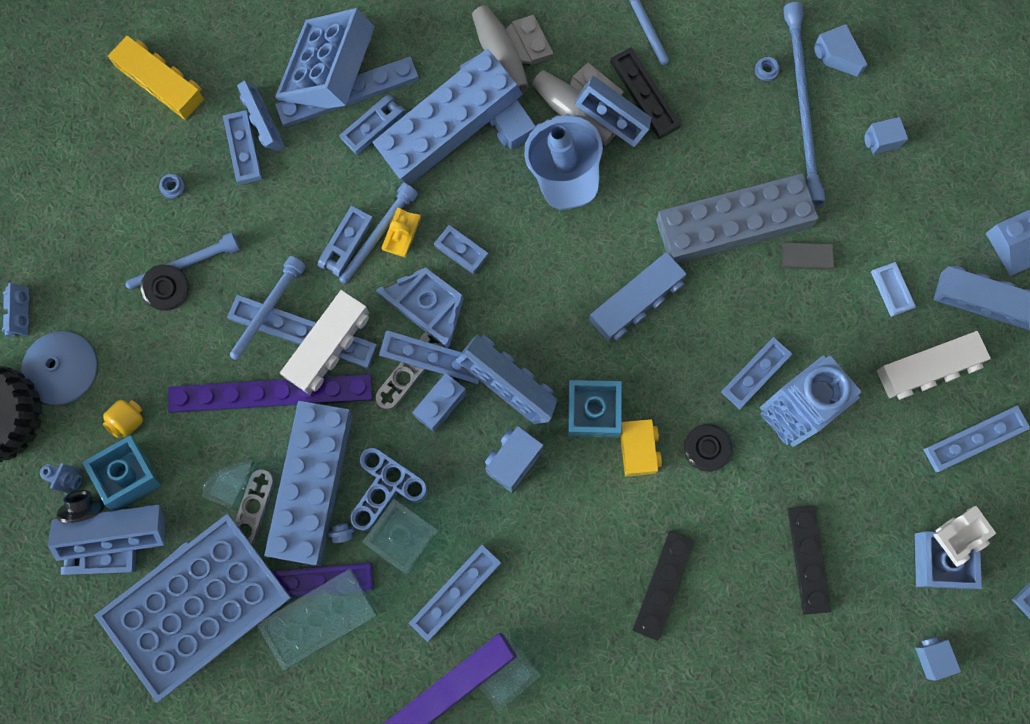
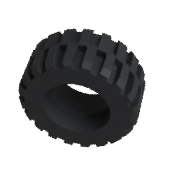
M0 366V462L11 460L17 456V453H23L28 448L26 443L33 442L37 436L34 432L36 428H40L41 421L38 420L39 414H42V406L38 405L37 402L40 400L38 391L32 390L34 384L31 380L24 379L23 373L5 366Z

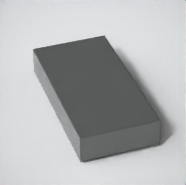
M782 244V269L832 270L834 268L833 244Z

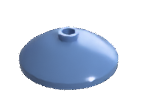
M67 331L52 332L42 336L30 346L24 356L21 373L24 374V379H30L34 384L32 390L38 391L40 396L38 401L50 405H64L79 399L89 390L97 373V357L90 343L80 335ZM55 361V366L50 368V363Z

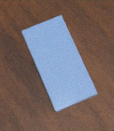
M896 262L871 271L891 317L916 308Z

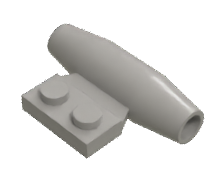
M488 6L478 7L473 11L472 17L483 49L486 50L488 48L518 85L521 92L524 93L529 85L522 63L534 65L553 57V51L534 15L512 21L505 29Z
M587 63L573 75L570 85L545 70L541 71L533 80L532 86L547 104L561 116L565 114L579 115L581 118L589 121L597 128L603 145H608L616 134L575 106V102L592 75L621 96H623L624 91L590 63Z

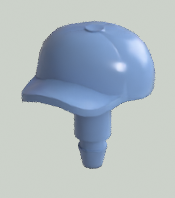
M569 114L564 116L557 115L552 120L548 119L543 123L537 124V127L529 134L525 143L524 156L527 167L537 178L546 201L553 208L566 210L582 207L591 203L596 198L599 188V163L603 154V143L597 128L579 115L572 116Z

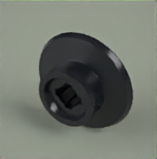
M88 490L75 491L64 497V505L58 509L56 518L66 523L84 521L99 514L105 505L102 499L92 497L91 492Z

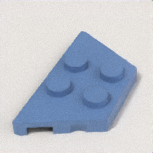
M426 267L414 272L411 276L398 279L397 284L385 289L382 286L376 290L378 295L439 343L446 348L450 346L464 300L462 294Z

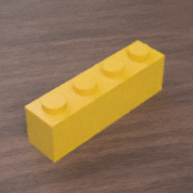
M126 36L108 55L109 59L115 67L186 120L204 100L200 93L202 90L200 86L191 79L189 82L183 78L184 75L176 67L172 66L169 68L165 65L166 61L159 54L154 53L152 55L148 52V47L139 39L134 41L129 36Z

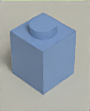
M900 117L872 123L864 136L867 148H871L873 155L899 149L908 140Z
M937 636L921 640L923 645L915 647L927 679L936 681L961 672L949 640H938Z

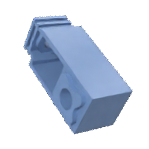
M823 355L760 407L763 411L761 416L773 427L779 438L786 445L791 444L794 447L820 431L860 398L858 395L861 393V390L831 356L825 357Z

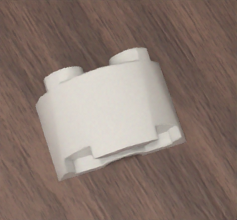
M974 506L967 509L958 518L955 519L953 517L936 529V533L933 535L952 562L959 566L971 558L968 554L971 553L972 549L978 552L990 544L988 539L994 536L996 532L978 507Z

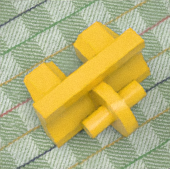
M397 208L382 245V250L406 258L421 220V215Z

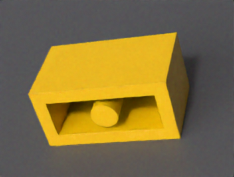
M652 419L621 422L620 438L625 477L656 474L658 467H662L660 451L656 452L655 442L659 440L657 426H653Z

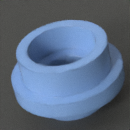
M764 57L756 63L755 74L759 79L771 81L777 77L779 65L774 58ZM768 67L771 72H766L763 68Z
M175 174L165 175L159 184L161 193L167 198L179 197L185 188L183 180ZM175 183L176 187L173 190H169V185Z
M340 523L332 526L333 530L328 532V536L332 538L333 543H340L353 539L352 532H354V527H348V523Z

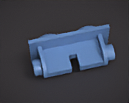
M8 283L6 291H3L4 310L8 311V314L3 315L2 331L5 332L6 337H14L15 334L28 336L29 288Z
M63 463L60 464L59 468L47 464L41 468L40 476L42 479L52 483L51 489L72 493L82 483L83 477L81 473L83 470Z

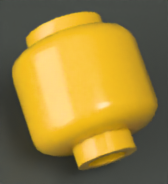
M118 400L103 414L105 421L103 426L116 438L120 436L127 437L143 423V418L140 414L143 410L133 400L129 403L125 400Z

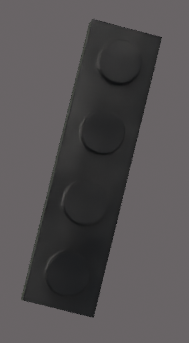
M632 47L611 57L610 63L639 109L652 117L650 126L658 139L678 130L681 126L680 122Z
M815 506L788 508L803 615L831 612Z
M671 531L668 532L632 631L658 641L694 540Z

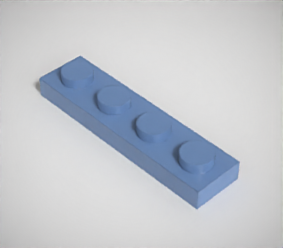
M386 331L379 356L440 374L446 373L451 377L474 384L479 382L475 376L455 361L461 352Z
M1017 405L923 450L935 472H939L1030 429V426Z
M481 545L409 624L429 642L496 570L501 562Z

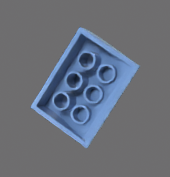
M358 8L305 20L275 98L279 101L327 109L346 106L375 26Z
M476 335L455 361L532 423L549 422L558 400L553 396L554 391L546 384L542 383L539 385L534 381L533 378L535 376L526 368L522 367V369H519L513 364L515 360L504 351L502 353L498 352L493 347L495 345L494 342L488 337Z

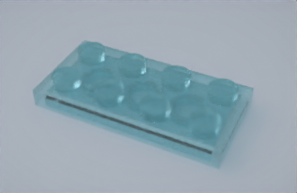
M349 568L271 614L257 624V627L282 670H285L375 617L377 613L353 571Z

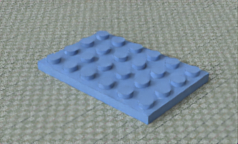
M226 514L94 616L158 703L292 597L230 514Z

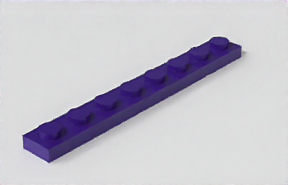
M372 375L322 377L324 379L322 385L317 391H312L310 395L287 379L168 387V412L179 413L297 405L298 401L315 404L373 401Z

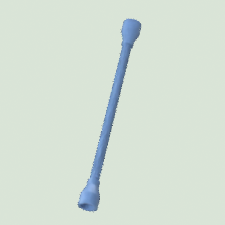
M791 2L784 6L783 11L784 19L789 26L794 51L808 174L806 177L807 187L813 205L819 206L823 205L826 200L825 191L816 171L801 42V24L804 17L803 5L800 2Z

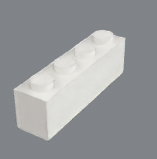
M340 290L281 370L280 374L309 395L312 391H317L324 381L322 377L328 369L332 370L338 363V355L343 349L346 350L354 340L353 335L357 329H362L367 323L369 311L366 306Z
M978 331L887 364L878 369L877 373L889 399L897 396L901 400L913 395L912 390L921 387V390L925 391L937 386V380L944 378L945 382H949L961 377L959 374L961 371L967 370L969 374L984 368L982 363L991 358Z

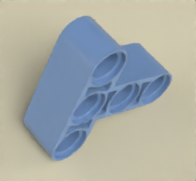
M375 448L365 450L360 457L361 466L368 473L376 477V479L351 514L352 525L361 531L372 530L398 493L411 502L419 503L428 495L427 485L422 479ZM373 455L379 456V464L374 468L368 467V459ZM394 469L400 470V479L396 482H390L388 480L389 473ZM413 484L422 485V493L417 497H412L409 494V489ZM378 491H384L386 494V499L381 504H375L373 501V496ZM364 512H368L371 516L370 522L365 526H360L358 522L359 516Z

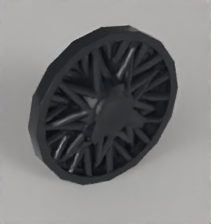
M161 264L154 266L145 273L141 280V292L144 300L157 310L168 311L175 309L188 296L189 284L187 278L180 269L173 265Z
M702 424L696 426L688 433L684 441V453L686 459L693 467L701 471L712 472L721 469L728 463L732 455V443L729 435L722 428L714 424Z

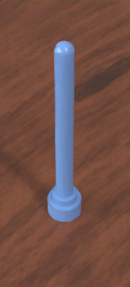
M629 0L660 64H668L669 58L640 0Z
M402 183L397 190L398 194L396 197L398 199L339 278L341 283H348L390 226L397 208L402 209L405 204L408 205L410 202H414L419 195L415 189L406 183Z
M230 232L223 235L219 243L166 265H173L178 269H182L221 252H230L232 254L241 250L235 234ZM145 273L127 280L126 287L134 289L141 286V280Z
M289 256L283 265L284 274L230 352L232 359L237 360L240 358L291 280L301 276L306 266L302 261L293 256Z

